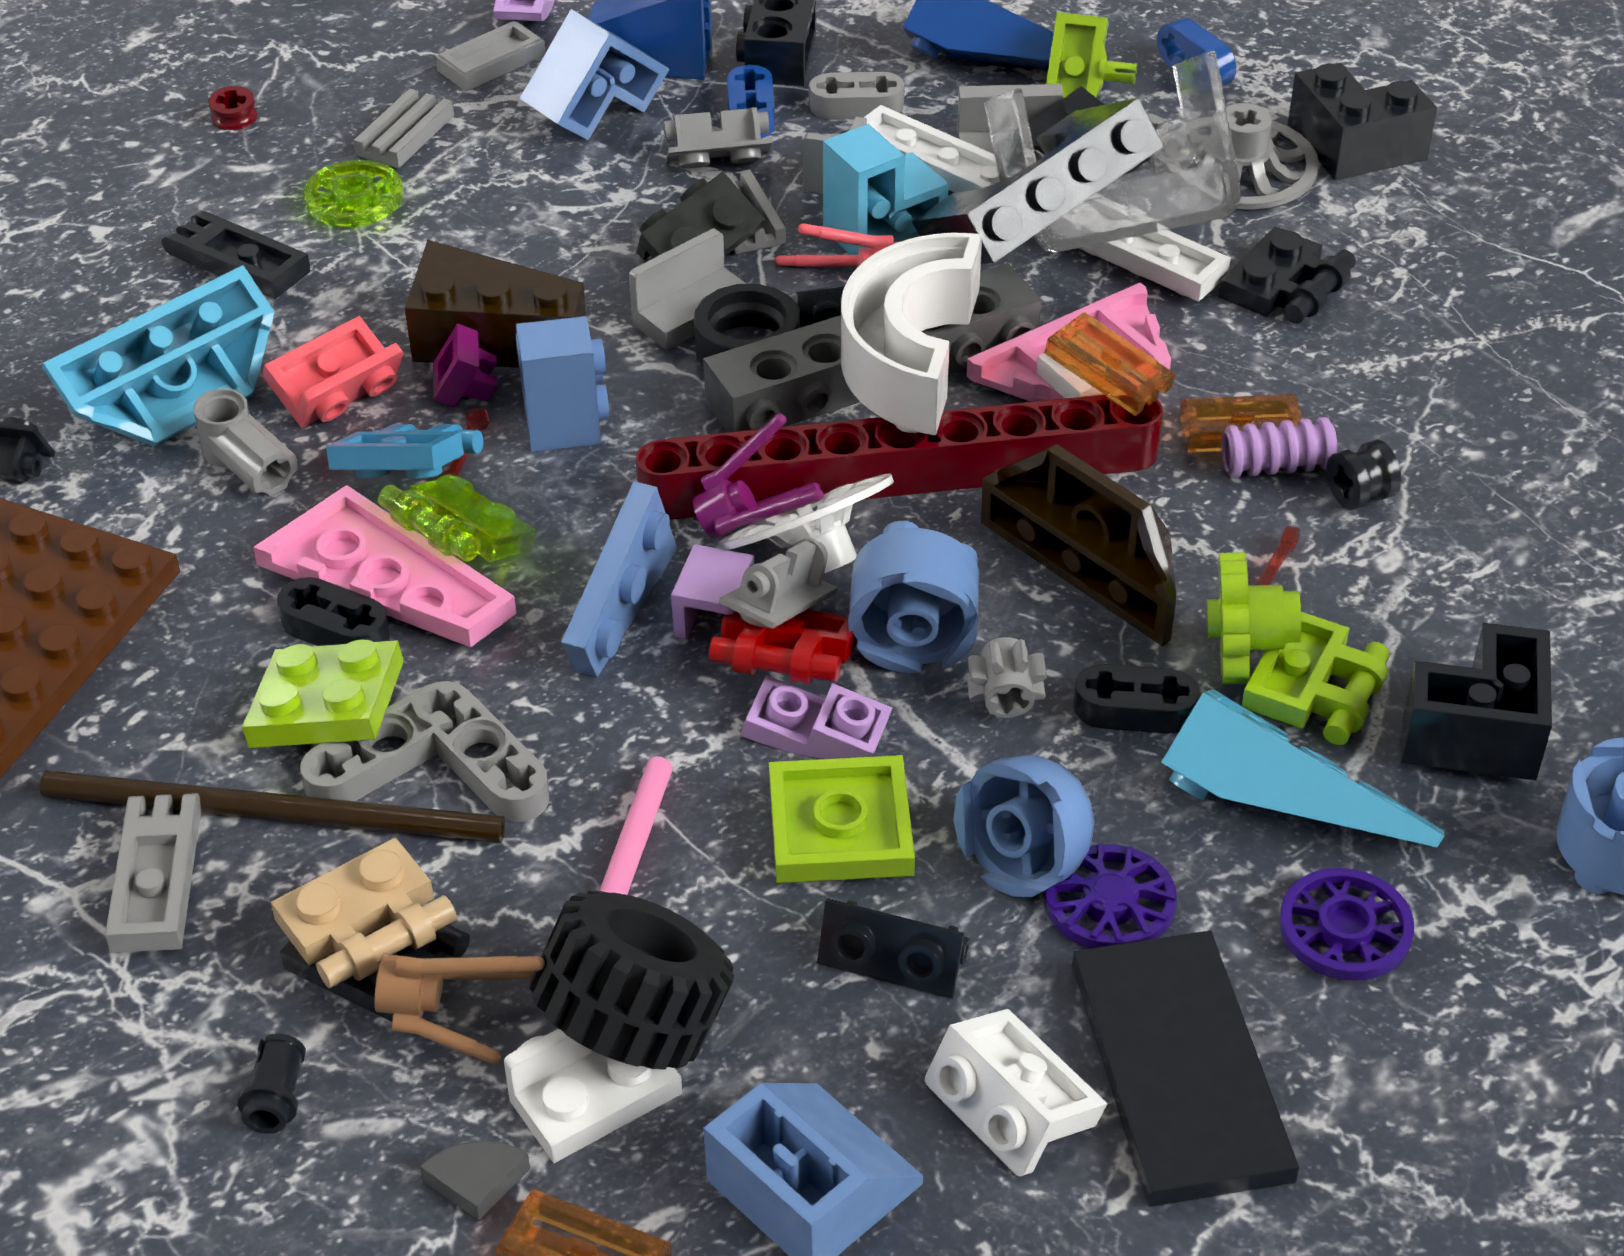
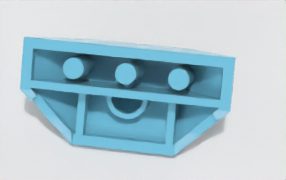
M244 265L44 362L42 369L75 417L155 447L196 426L194 404L205 392L213 389L228 388L242 393L246 399L252 397L275 311Z

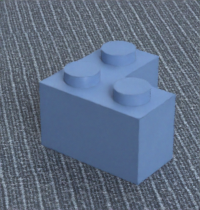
M571 9L533 73L520 99L556 124L589 140L614 96L645 112L670 69L632 44Z
M587 316L516 324L517 334L515 335L520 380L531 452L601 444L599 420L610 419L606 384L596 385V383L603 382V374H606V363L602 338L591 340Z

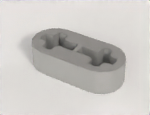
M881 71L820 74L815 76L809 83V109L815 116L831 120L863 118L880 105L900 113L904 107L905 83L898 75Z

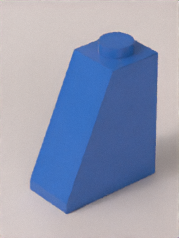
M598 0L594 2L588 19L668 67L670 70L665 77L705 79L713 53L711 0Z

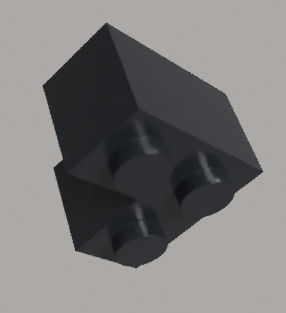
M1342 63L1323 64L1314 69L1295 72L1287 125L1311 143L1317 153L1320 164L1334 180H1340L1427 160L1437 106L1412 80L1395 81L1386 86L1365 90Z
M1483 623L1472 668L1415 661L1403 712L1401 763L1537 781L1552 728L1550 631Z

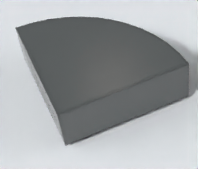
M473 1141L452 1146L435 1154L420 1166L424 1183L480 1221L530 1170L528 1153L512 1145L494 1141Z

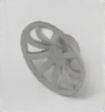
M1250 103L1232 104L1225 107L1220 112V115L1203 117L1185 124L1167 139L1163 147L1162 164L1166 175L1175 186L1200 201L1231 209H1264L1289 203L1301 197L1312 187L1316 181L1319 168L1317 153L1306 138L1292 128L1273 121L1271 114L1265 108ZM1218 125V132L1214 136L1206 137L1198 131L1208 126ZM1282 134L1298 147L1292 150H1284L1276 147L1274 142ZM1184 138L1198 148H1202L1191 153H1182L1176 150ZM1209 159L1202 169L1191 176H1185L1178 167V165L1193 166ZM1305 159V172L1290 171L1280 161L1293 163ZM1226 163L1229 164L1222 193L1202 187L1217 175ZM1264 164L1278 179L1284 183L1292 184V186L1280 192L1275 191L1266 176ZM1243 166L1248 167L1251 180L1259 196H1236Z

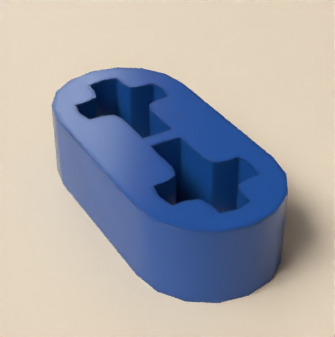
M1182 18L1159 29L1157 46L1162 59L1169 67L1205 92L1212 91L1234 80L1236 62L1230 48L1199 24L1189 18Z
M743 65L732 69L727 76L728 110L756 107L758 112H767L769 133H760L761 139L769 136L775 128L772 75L769 70L758 65Z

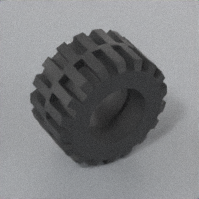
M588 891L587 894L577 893L572 895L569 901H565L541 955L545 960V966L540 971H534L529 983V989L533 992L532 999L536 1007L545 1013L544 1017L577 1043L598 1054L625 1064L666 1070L667 1067H684L688 1061L693 1062L697 1058L733 983L734 974L732 971L734 968L731 960L724 955L725 951L703 930L681 915L661 905L635 896L615 892Z

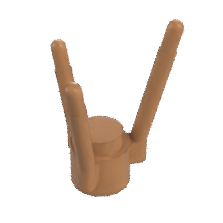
M384 954L380 962L376 981L375 1011L393 1014L392 1031L417 1034L468 1056L476 1057L490 1064H498L502 1059L500 1051L421 1017L424 1011L437 1012L441 1000L443 980L531 979L534 971H540L544 968L545 960L540 956L422 959Z

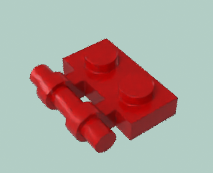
M807 609L772 629L770 627H758L749 624L742 619L740 613L734 611V613L726 614L723 617L721 637L714 636L712 638L709 648V661L732 665L734 672L754 675L756 670L788 674L791 682L808 685L812 683L813 679L837 682L841 663H846L857 644V639L853 634V630L849 632L848 616Z

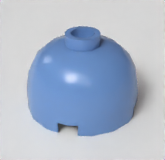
M1015 755L998 759L975 771L976 773L971 781L962 784L956 795L953 818L958 844L966 858L975 854L979 864L991 872L980 876L990 887L1011 897H1033L1067 879L1078 869L1092 843L1095 821L1091 801L1080 781L1066 767L1038 755Z

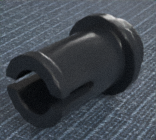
M280 1033L269 1034L266 1036L265 1041L260 1040L257 1050L258 1056L250 1085L245 1087L238 1097L237 1107L242 1114L241 1119L243 1123L251 1130L259 1133L272 1134L282 1131L286 1123L291 1122L296 1117L298 1102L294 1096V1091L301 1064L305 1059L306 1049L297 1038Z

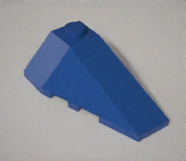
M916 0L903 25L907 36L912 39L910 46L933 59H937L938 54L942 53L952 59L1044 70H1048L1054 32L988 0Z

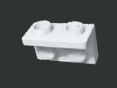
M1009 1009L949 1025L925 1075L926 1085L1019 1177L1034 1171L1048 1142L1095 1127L1108 1104Z
M560 1029L545 1036H536L527 1040L504 1059L510 1102L553 1164L682 1094L681 1076L675 1068L667 1067L666 1070L650 1069L613 1060L577 1043Z

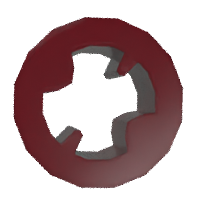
M241 86L223 87L216 90L209 97L208 104L210 112H212V122L217 128L233 131L244 129L252 125L257 119L254 96L247 88Z

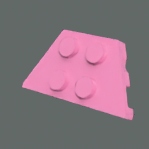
M1140 282L967 358V377L973 382L1030 402L1064 399L1037 374L1038 355L1081 336H1086L1127 372L1125 392H1137L1169 377L1171 357L1165 341L1159 338L1160 326L1155 314H1150L1147 307L1148 292L1146 287Z

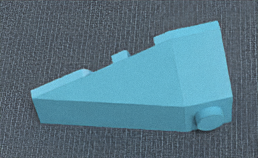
M1214 689L1202 693L1161 762L1174 770L1169 778L1173 784L1201 800H1204L1207 794L1211 792L1219 798L1433 847H1438L1445 836L1443 829L1363 781H1360L1358 784L1348 778V773L1322 754L1304 746H1301L1299 749L1289 743L1288 733Z

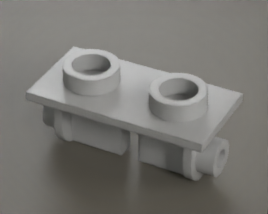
M756 107L720 111L722 131H712L710 112L673 115V120L664 121L665 141H675L676 147L668 148L666 162L679 161L680 168H698L710 165V158L730 156L731 163L735 164L759 161L762 159L761 153H768L773 144L772 138L761 139L760 133H769L768 113L758 112Z
M805 538L788 549L786 555L778 554L763 563L753 564L745 570L740 587L720 597L719 604L740 613L742 619L749 624L758 627L775 628L837 593L838 587L823 581L828 558L826 547L821 542Z

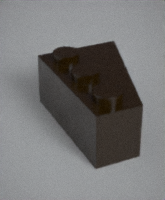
M427 240L405 305L412 362L434 363L458 323L478 331L479 348L497 356L495 367L519 368L515 335L517 334L516 324L586 316L584 283Z

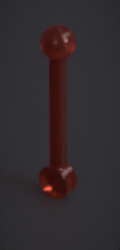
M473 408L467 411L465 415L466 430L482 431L489 426V414L485 409ZM464 453L459 459L453 460L449 469L438 476L437 484L441 491L454 493L459 489L461 484L459 473L468 453Z
M1287 525L1278 548L1255 585H1270L1289 551H1294L1301 530L1299 528Z

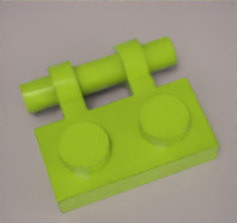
M1301 612L1300 643H1285L1284 649L1266 650L1244 689L1242 706L1250 711L1304 729L1312 712L1325 716L1328 722L1323 730V736L1334 745H1344L1347 743L1351 733L1357 732L1362 728L1369 714L1367 701L1370 695L1380 691L1388 675L1386 663L1390 657V651L1380 642L1368 643L1364 651L1346 646L1349 627ZM1331 674L1346 680L1347 685L1345 689L1327 683Z

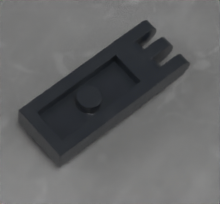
M204 210L194 214L191 217V222L185 221L177 227L176 233L170 232L161 241L164 250L169 255L218 276H222L244 265L262 294L274 300L311 272L307 253Z

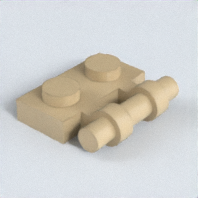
M396 837L271 901L275 921L308 965L317 962L316 967L319 975L328 988H332L352 976L357 981L362 980L379 970L378 962L381 961L384 954L393 955L408 946L417 950L434 941L437 930L457 920L456 911L445 895L433 900L431 880Z

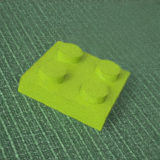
M355 640L347 644L312 647L306 644H296L285 649H275L242 725L248 747L258 748L376 740L404 662L398 640L381 642Z
M903 755L769 762L776 883L914 876L915 854Z

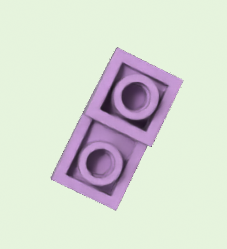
M766 675L745 719L740 736L770 747L821 759L873 757L893 708L832 683L826 698H822Z

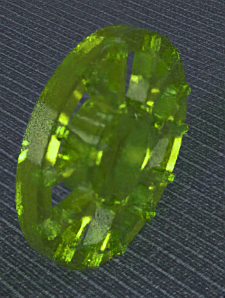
M349 160L326 166L313 174L304 186L303 195L306 209L316 220L327 223L330 226H352V228H356L360 225L375 224L376 221L392 215L400 206L404 197L402 179L393 168L376 161ZM376 175L383 177L375 184L372 181V178ZM322 186L332 189V192H323L317 189ZM385 193H392L391 196H376ZM334 204L326 208L321 207L323 205Z

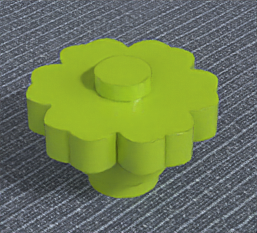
M1245 552L1219 553L1218 599H1207L1208 638H1219L1222 684H1247L1250 678V650L1284 649L1285 643H1300L1299 591H1283V585H1248Z

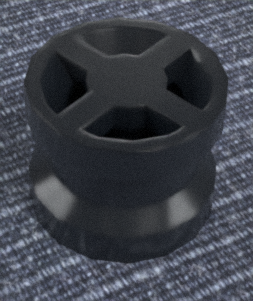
M1379 439L1363 443L1355 453L1347 449L1331 454L1327 461L1326 472L1330 490L1336 501L1347 510H1354L1365 506L1371 497L1382 500L1395 496L1400 490L1401 470L1392 449Z

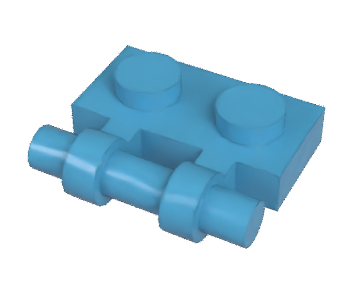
M392 424L382 430L355 432L326 446L329 470H354V476L357 478L379 477L390 473V470H406V476L412 479L433 477L443 472V465L459 459L464 453H480L483 448V436L481 431L463 430L459 424H438L428 430H417L412 424Z

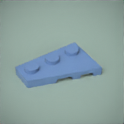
M633 481L561 643L575 672L596 678L599 676L609 658L616 654L622 637L678 549L670 528L669 515L665 513L658 489L655 486Z

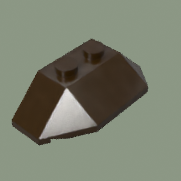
M1057 444L993 471L983 478L981 524L1162 647L1171 641L1177 597L1171 534L1149 503Z

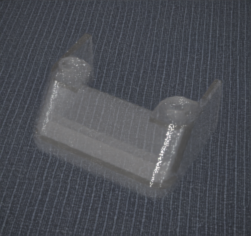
M1216 51L1205 52L1172 65L1182 118L1163 122L1155 128L1164 147L1149 157L1151 168L1123 174L1034 235V239L1041 247L1051 252H1063L1221 219L1230 215L1237 208L1241 199V185ZM1022 88L1007 91L984 101L1000 181L1020 172L1045 156L1033 148Z

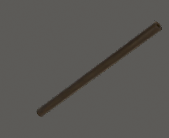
M49 770L43 773L40 781L41 795L50 798L127 805L128 797L144 796L146 806L153 808L156 795H171L174 810L180 811L183 794L198 793L200 796L201 813L494 843H502L505 834V817L498 815Z

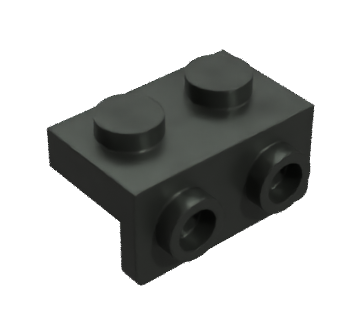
M722 171L709 182L701 178L693 183L680 197L682 203L667 213L664 209H660L651 215L639 229L641 235L636 253L642 260L647 259L649 256L655 258L715 228L723 234L725 257L759 231L764 225L765 218Z

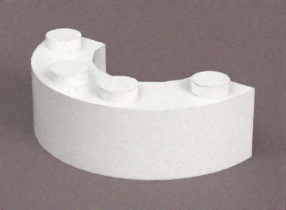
M941 233L915 237L895 243L865 260L852 273L844 287L841 298V367L843 376L852 393L863 405L883 419L895 424L901 431L907 433L920 432L936 435L947 400L949 341L928 336L922 331L946 324L969 325L980 288L982 234Z

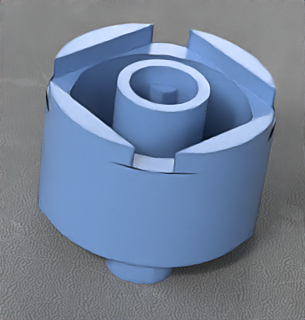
M895 521L888 524L884 528L883 534L869 541L859 551L853 564L848 615L849 632L853 630V634L857 639V649L861 654L882 668L900 673H922V664L942 661L943 669L963 659L972 649L977 637L979 568L976 551L971 546L960 543L944 533L922 529L908 521Z
M1624 737L1605 740L1592 748L1591 755L1582 761L1579 759L1573 769L1556 828L1559 850L1566 862L1575 871L1574 877L1576 882L1583 889L1594 894L1613 892L1624 895Z

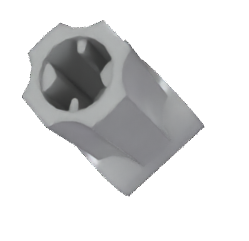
M228 388L213 389L201 395L194 404V416L202 455L206 461L214 466L228 467L255 493L264 492L271 497L287 488L292 475L298 470L296 455L249 414L247 400L244 395Z

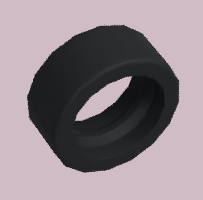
M734 284L717 289L702 299L694 313L696 357L704 368L703 358L800 328V309L791 296L777 288L766 285ZM741 326H757L774 332L769 336L758 339L742 340L722 334L726 330Z

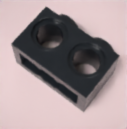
M754 0L753 5H746L744 9L743 32L739 31L737 35V62L766 68L772 75L773 84L804 86L817 32L816 0Z

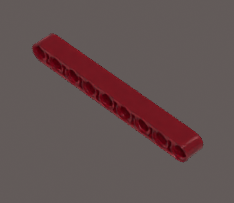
M1123 392L945 410L942 413L936 435L920 432L907 433L899 430L895 424L882 417L781 427L728 480L732 483L739 480L743 481L751 490L756 502L813 482L820 484L821 490L825 494L846 484H853L890 473L894 483L865 499L982 487L983 478L991 472L1055 444L1102 474L1140 471L1152 466L1158 458L1163 408L1161 403L1149 394ZM760 429L651 441L643 445L636 454L637 482L657 487L665 513L669 515L670 520L696 517L693 499L695 496L706 491L702 485L701 477L719 469Z

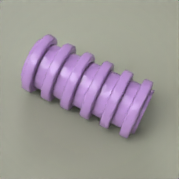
M1319 417L1315 424H1312L1308 418L1300 419L1297 425H1294L1290 420H1283L1279 427H1275L1271 421L1264 422L1261 428L1258 429L1253 423L1245 424L1243 430H1239L1236 425H1227L1222 434L1221 441L1223 465L1231 478H1239L1243 471H1246L1250 477L1258 476L1260 470H1265L1268 475H1275L1279 468H1283L1287 474L1294 473L1297 467L1300 466L1305 472L1313 471L1315 465H1319L1322 470H1326L1331 454L1337 453L1335 428L1327 417Z

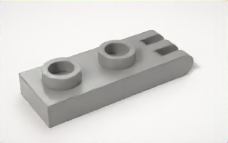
M198 793L183 794L180 814L174 815L173 798L171 795H156L152 816H146L147 806L144 796L128 797L105 932L110 953L182 949L201 815L200 796Z

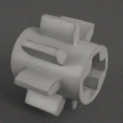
M1011 637L996 638L982 647L979 656L969 655L968 666L970 675L967 676L969 700L971 702L985 700L989 715L1002 718L1018 717L1032 708L1034 699L1041 700L1046 697L1043 682L1047 678L1043 653L1028 655L1025 640Z

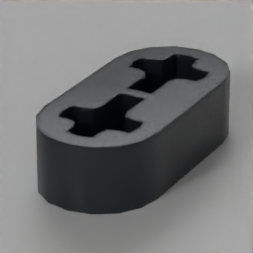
M313 577L299 578L291 581L277 595L281 624L285 632L295 638L316 646L347 644L355 640H370L372 642L390 641L386 610L380 602L373 598Z
M1098 664L1087 667L1078 674L1075 682L1073 706L1078 718L1089 726L1102 729L1179 733L1199 700L1200 691L1197 682L1190 675L1182 671L1166 668ZM1098 694H1109V699L1098 698ZM1163 698L1174 699V704L1163 703Z

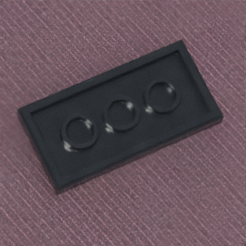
M1212 931L1073 951L1072 968L1148 1206L1152 1207L1296 1183L1299 1165Z

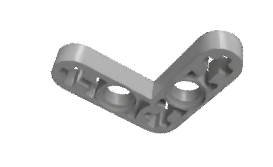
M450 681L435 682L424 686L388 706L376 740L321 743L307 752L300 764L303 787L308 797L357 801L438 755L495 815L504 816L506 821H529L542 814L549 804L547 771L543 764L467 688L459 683ZM453 714L456 716L457 723L455 729H453L452 720L448 717ZM395 736L405 740L404 745L399 749L389 752H381L372 748L375 742L385 737ZM477 743H489L497 747V750L492 755L485 758H472L464 754L468 747ZM507 771L509 781L514 785V787L507 789L504 775Z

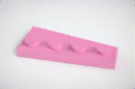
M348 485L253 547L258 566L294 580L308 577L322 579L373 598L383 605L388 616L470 648L516 615L514 595Z

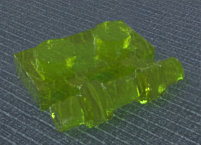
M444 475L435 481L411 485L410 490L402 491L396 486L389 484L381 490L378 496L379 505L390 511V517L395 523L408 531L419 530L428 536L429 545L445 556L457 555L464 561L469 562L478 554L490 562L532 552L537 530L517 518L512 508L501 503L492 502L475 491L472 483L464 478Z

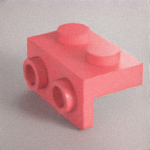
M358 316L264 365L262 377L302 429L319 419L322 422H329L337 418L349 407L351 402L366 394L370 397H375L387 391L398 378L397 373L404 352L397 343L384 348L364 320Z

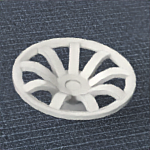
M890 473L837 487L825 493L823 499L818 502L754 522L720 540L719 545L723 550H730L768 538L779 547L790 549L798 541L811 538L821 542L827 549L828 558L824 572L827 573L852 562L857 556L845 526L850 521L853 504L885 489L894 483V480ZM817 506L816 511H813L812 508Z

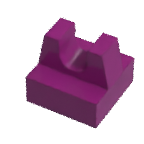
M458 323L456 324L433 363L434 401L455 408L461 396L488 401L498 386V378L490 375L497 364V356L479 348L478 331Z

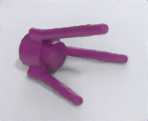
M777 414L719 469L701 477L702 485L706 491L694 497L693 507L700 525L711 538L716 540L742 526L783 514L823 499L824 493L821 490L820 484L813 482L756 502L751 490L743 481L739 480L732 483L728 480L737 469L786 423V417L783 414Z

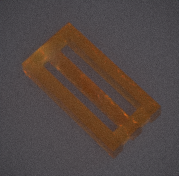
M1086 312L1081 313L1047 339L1044 351L1046 355L1135 416L1143 411L1145 402L1151 405L1157 400L1159 391L1165 394L1172 388L1176 374Z
M1296 394L1181 399L1179 409L1180 422H1183L1184 437H1187L1186 446L1188 453L1221 451L1222 434L1227 425H1236L1239 430H1243L1245 424L1253 423L1258 429L1261 428L1264 422L1271 421L1275 427H1279L1283 420H1290L1294 425H1297L1299 420L1303 419Z
M533 1188L495 1249L496 1256H611L598 1251L597 1246L573 1236L568 1239L533 1225L535 1219H538L629 1256H672L671 1243Z

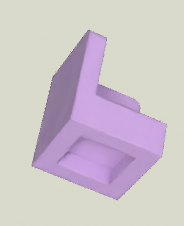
M693 545L671 594L673 635L675 638L687 640L700 609L728 615L734 613V610L719 604V599L740 587L745 570L754 564V555Z

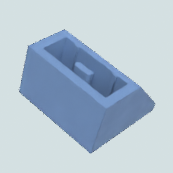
M760 1083L704 1127L707 1181L788 1256H838L923 1184V1175L817 1083Z

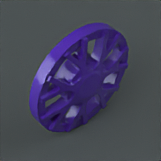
M1104 843L1090 846L1087 855L1080 864V866H1085L1093 873L1088 878H1083L1073 873L1067 879L1046 889L1045 892L1046 910L1054 926L1064 936L1087 948L1161 937L1173 921L1177 901L1176 887L1172 877L1154 857L1130 846ZM1103 861H1115L1125 864L1121 871L1106 870ZM1146 872L1154 880L1137 884L1132 877ZM1056 892H1082L1083 898L1058 902ZM1139 898L1150 899L1165 903V906L1160 913L1139 905L1138 900ZM1085 913L1091 919L1098 922L1093 931L1076 924ZM1133 918L1139 930L1128 934H1121L1118 925L1126 923ZM1145 920L1150 921L1152 923L1150 925H1147ZM1105 930H1109L1112 935L1102 933Z
M1329 868L1307 874L1289 888L1281 905L1279 927L1282 938L1290 952L1316 973L1319 972L1323 975L1337 978V980H1369L1387 974L1405 959L1410 950L1414 935V918L1403 896L1384 880L1355 869ZM1334 885H1343V887L1338 890ZM1349 886L1371 892L1367 902L1356 896L1347 895ZM1322 887L1330 898L1320 906L1308 892ZM1377 896L1383 900L1382 902H1375ZM1392 910L1399 920L1396 923L1376 925V915ZM1291 913L1316 919L1317 926L1293 924ZM1372 939H1376L1395 948L1386 955L1369 944ZM1322 940L1331 948L1321 955L1308 945ZM1356 951L1363 963L1343 962L1342 952Z

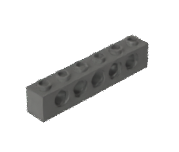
M1006 263L980 271L979 293L969 325L946 324L929 328L922 332L928 336L949 341V374L967 368V358L1040 327L1041 299L1011 265ZM841 315L703 358L705 403L727 433L761 429L777 414H783L786 417V423L782 426L786 427L860 403L847 385L842 372Z

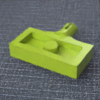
M1057 12L1046 84H1062L1063 99L1080 86L1097 98L1104 85V81L1135 84L1137 63L1107 61L1105 42L1108 18Z

